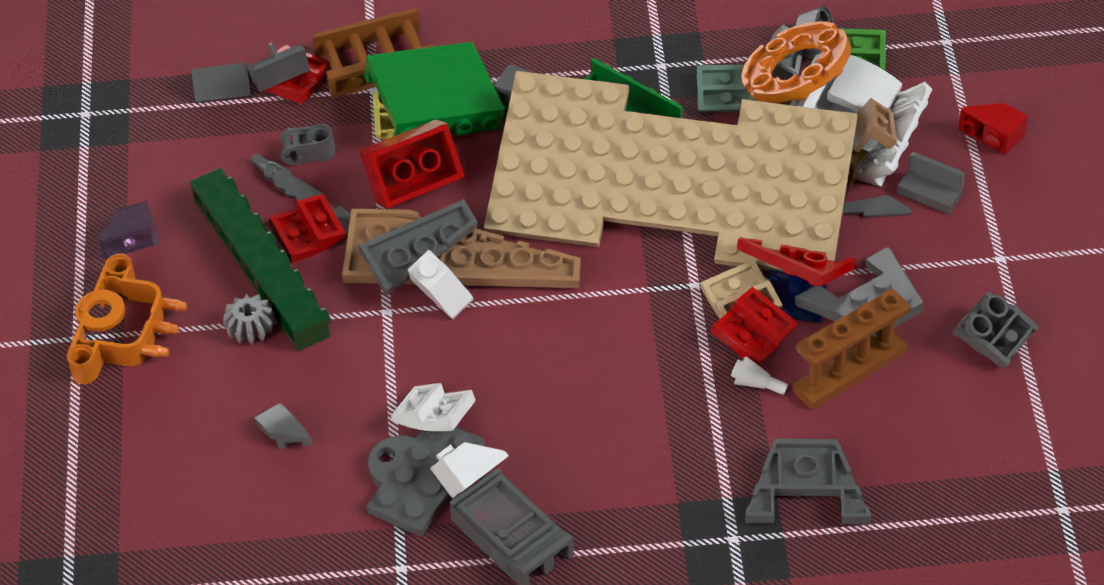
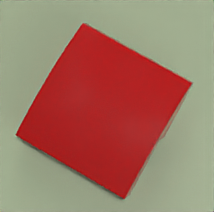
M284 45L277 52L280 53L291 47ZM306 53L310 71L265 89V91L302 104L327 75L326 71H329L331 68L330 64L325 59Z
M324 194L297 200L296 209L269 216V225L282 249L286 252L290 263L314 256L346 237L345 230Z
M752 286L734 302L732 308L713 324L710 332L743 359L747 356L760 366L786 340L798 323Z

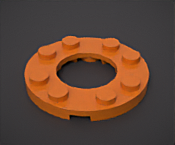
M819 21L800 24L776 34L777 38L770 41L766 47L760 45L746 61L741 78L748 94L757 101L776 104L794 99L801 101L806 99L810 93L842 74L843 67L850 57L851 44L845 31L838 29L834 23ZM810 48L822 51V57L817 58L818 63L806 67L802 71L801 76L798 77L797 74H794L788 80L772 77L774 68L786 56Z

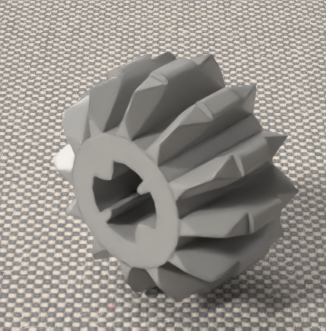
M246 293L244 299L234 297L233 304L226 305V313L223 317L224 326L230 338H236L239 344L245 340L252 344L254 339L257 338L264 341L265 334L272 333L275 320L274 312L268 300H262L259 294L250 298Z

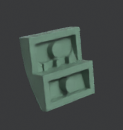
M697 65L698 113L740 112L742 99L754 101L742 82L741 74L744 65Z

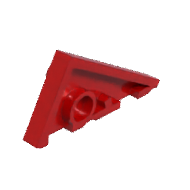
M741 237L737 242V250L778 267L788 275H796L803 278L814 286H823L854 270L856 259L846 256L844 261L837 262L827 260L826 252L810 251L805 248L781 244L779 251L765 248L762 246V240Z

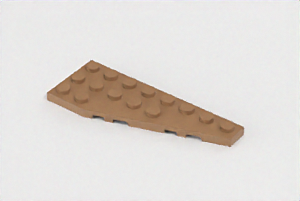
M351 209L342 274L343 283L378 284L359 252V245L422 218L419 216V212L399 209ZM480 229L473 230L438 257L464 286L579 288L581 258L551 249L541 251L530 248L529 243L518 241L517 244L505 241L504 236ZM410 278V279H409L408 281H406L404 284H415V283H414V282L411 280V278Z

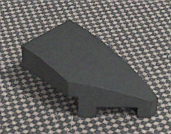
M281 403L254 417L257 427L269 438L275 439L278 448H286L287 445L293 442H302L303 447L313 444L311 437L303 426Z

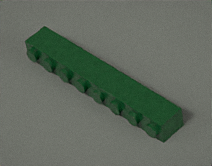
M220 167L191 180L190 186L194 202L261 299L268 300L275 319L297 351H302L329 338L328 324H331L329 313L324 307L320 308L318 306L313 290L311 288L306 289L303 285L304 281L298 269L293 270L291 268L286 252L283 249L279 251L271 231H265L259 214L257 212L252 213L247 197L244 194L240 195L238 193L237 185L232 176L227 177Z

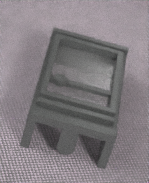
M500 468L482 476L475 485L466 491L458 493L450 502L451 520L518 585H530L529 573L539 566L544 573H549L554 567V555L559 551L568 559L574 556L573 537L569 533L566 534L502 474Z

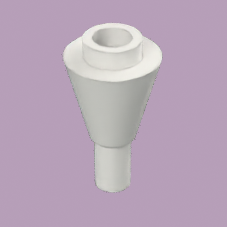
M747 356L743 361L737 360L731 374L732 377L736 378L734 382L736 385L762 389L768 388L782 395L785 394L788 387L787 383L771 377L768 372Z

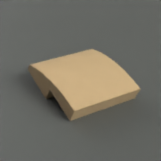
M751 260L701 282L700 287L719 319L752 286L776 306L782 307V303L771 282L765 280L755 260Z

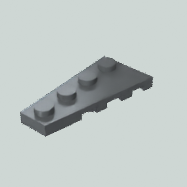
M463 199L360 244L359 252L387 297L410 279L408 269L428 250L438 258L475 230L478 221Z

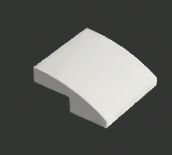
M850 55L843 67L842 74L835 79L829 89L827 101L853 109L855 114L870 98L889 109L901 90L902 83L878 66Z
M441 383L414 386L393 412L391 418L393 422L414 429L452 431L476 400L472 390L444 393Z

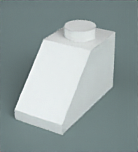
M430 250L408 269L411 280L452 320L474 300L473 296L452 271Z
M464 442L456 449L449 445L437 454L436 457L439 461L430 469L453 499L458 493L464 491L506 459L508 454L503 450Z

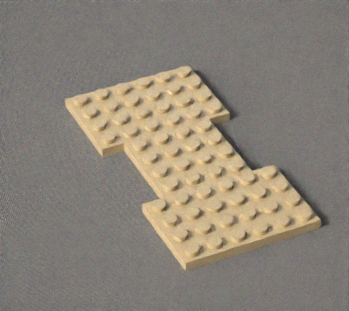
M516 71L484 231L494 234L599 248L604 221L718 236L714 257L715 264L740 266L755 260L760 270L784 273L778 267L737 250V242L741 237L762 240L763 247L779 251L781 244L805 248L810 251L826 252L827 260L835 261L858 114L742 99L738 125L625 111L629 85Z

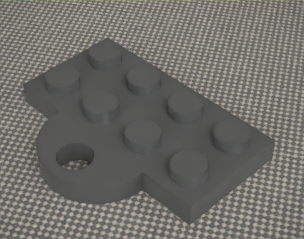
M455 427L452 431L421 430L416 438L400 435L382 440L372 449L368 458L370 477L379 487L367 505L368 514L422 537L451 497L430 469L439 461L436 455L449 445L456 449L464 442L485 446V439ZM383 455L394 456V459L390 462H381L379 460Z

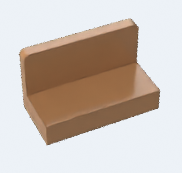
M870 98L857 112L858 119L853 144V151L857 153L861 151L871 138L888 149H891L897 142L893 112Z

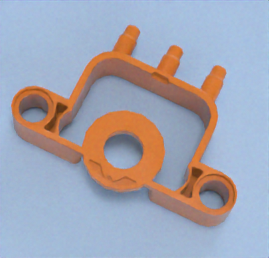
M125 254L112 255L107 259L94 291L83 296L76 304L75 315L79 326L67 353V360L73 380L79 384L93 382L98 377L103 363L136 366L143 363L148 356L168 357L170 353L169 348L154 345L158 333L177 334L179 330L178 325L163 322L165 310L186 311L188 304L177 299L162 297L160 288L155 283L137 280L129 256ZM117 293L126 296L131 301L153 304L150 310L151 316L146 321L140 337L135 342L119 344L96 339L87 341L86 332L89 330H109L123 319L125 305L122 297ZM96 304H100L102 309L105 304L111 307L110 313L101 318L92 317L89 314V310Z

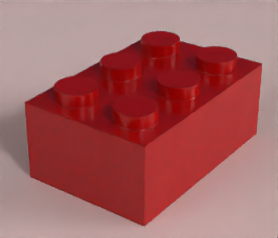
M439 120L431 121L358 151L376 203L385 208H390L465 177L448 125Z

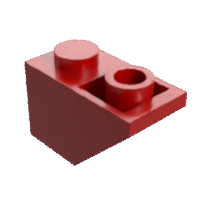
M1005 103L964 106L960 111L958 129L1006 155L1025 136L1028 115Z

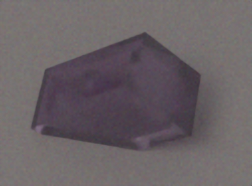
M147 201L119 208L97 237L103 260L115 254H127L160 244L156 225Z

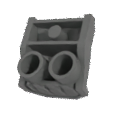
M987 291L969 310L951 334L961 338L976 351L991 359L996 365L1005 368L1039 326L1017 306L1007 303L1002 296L993 295Z

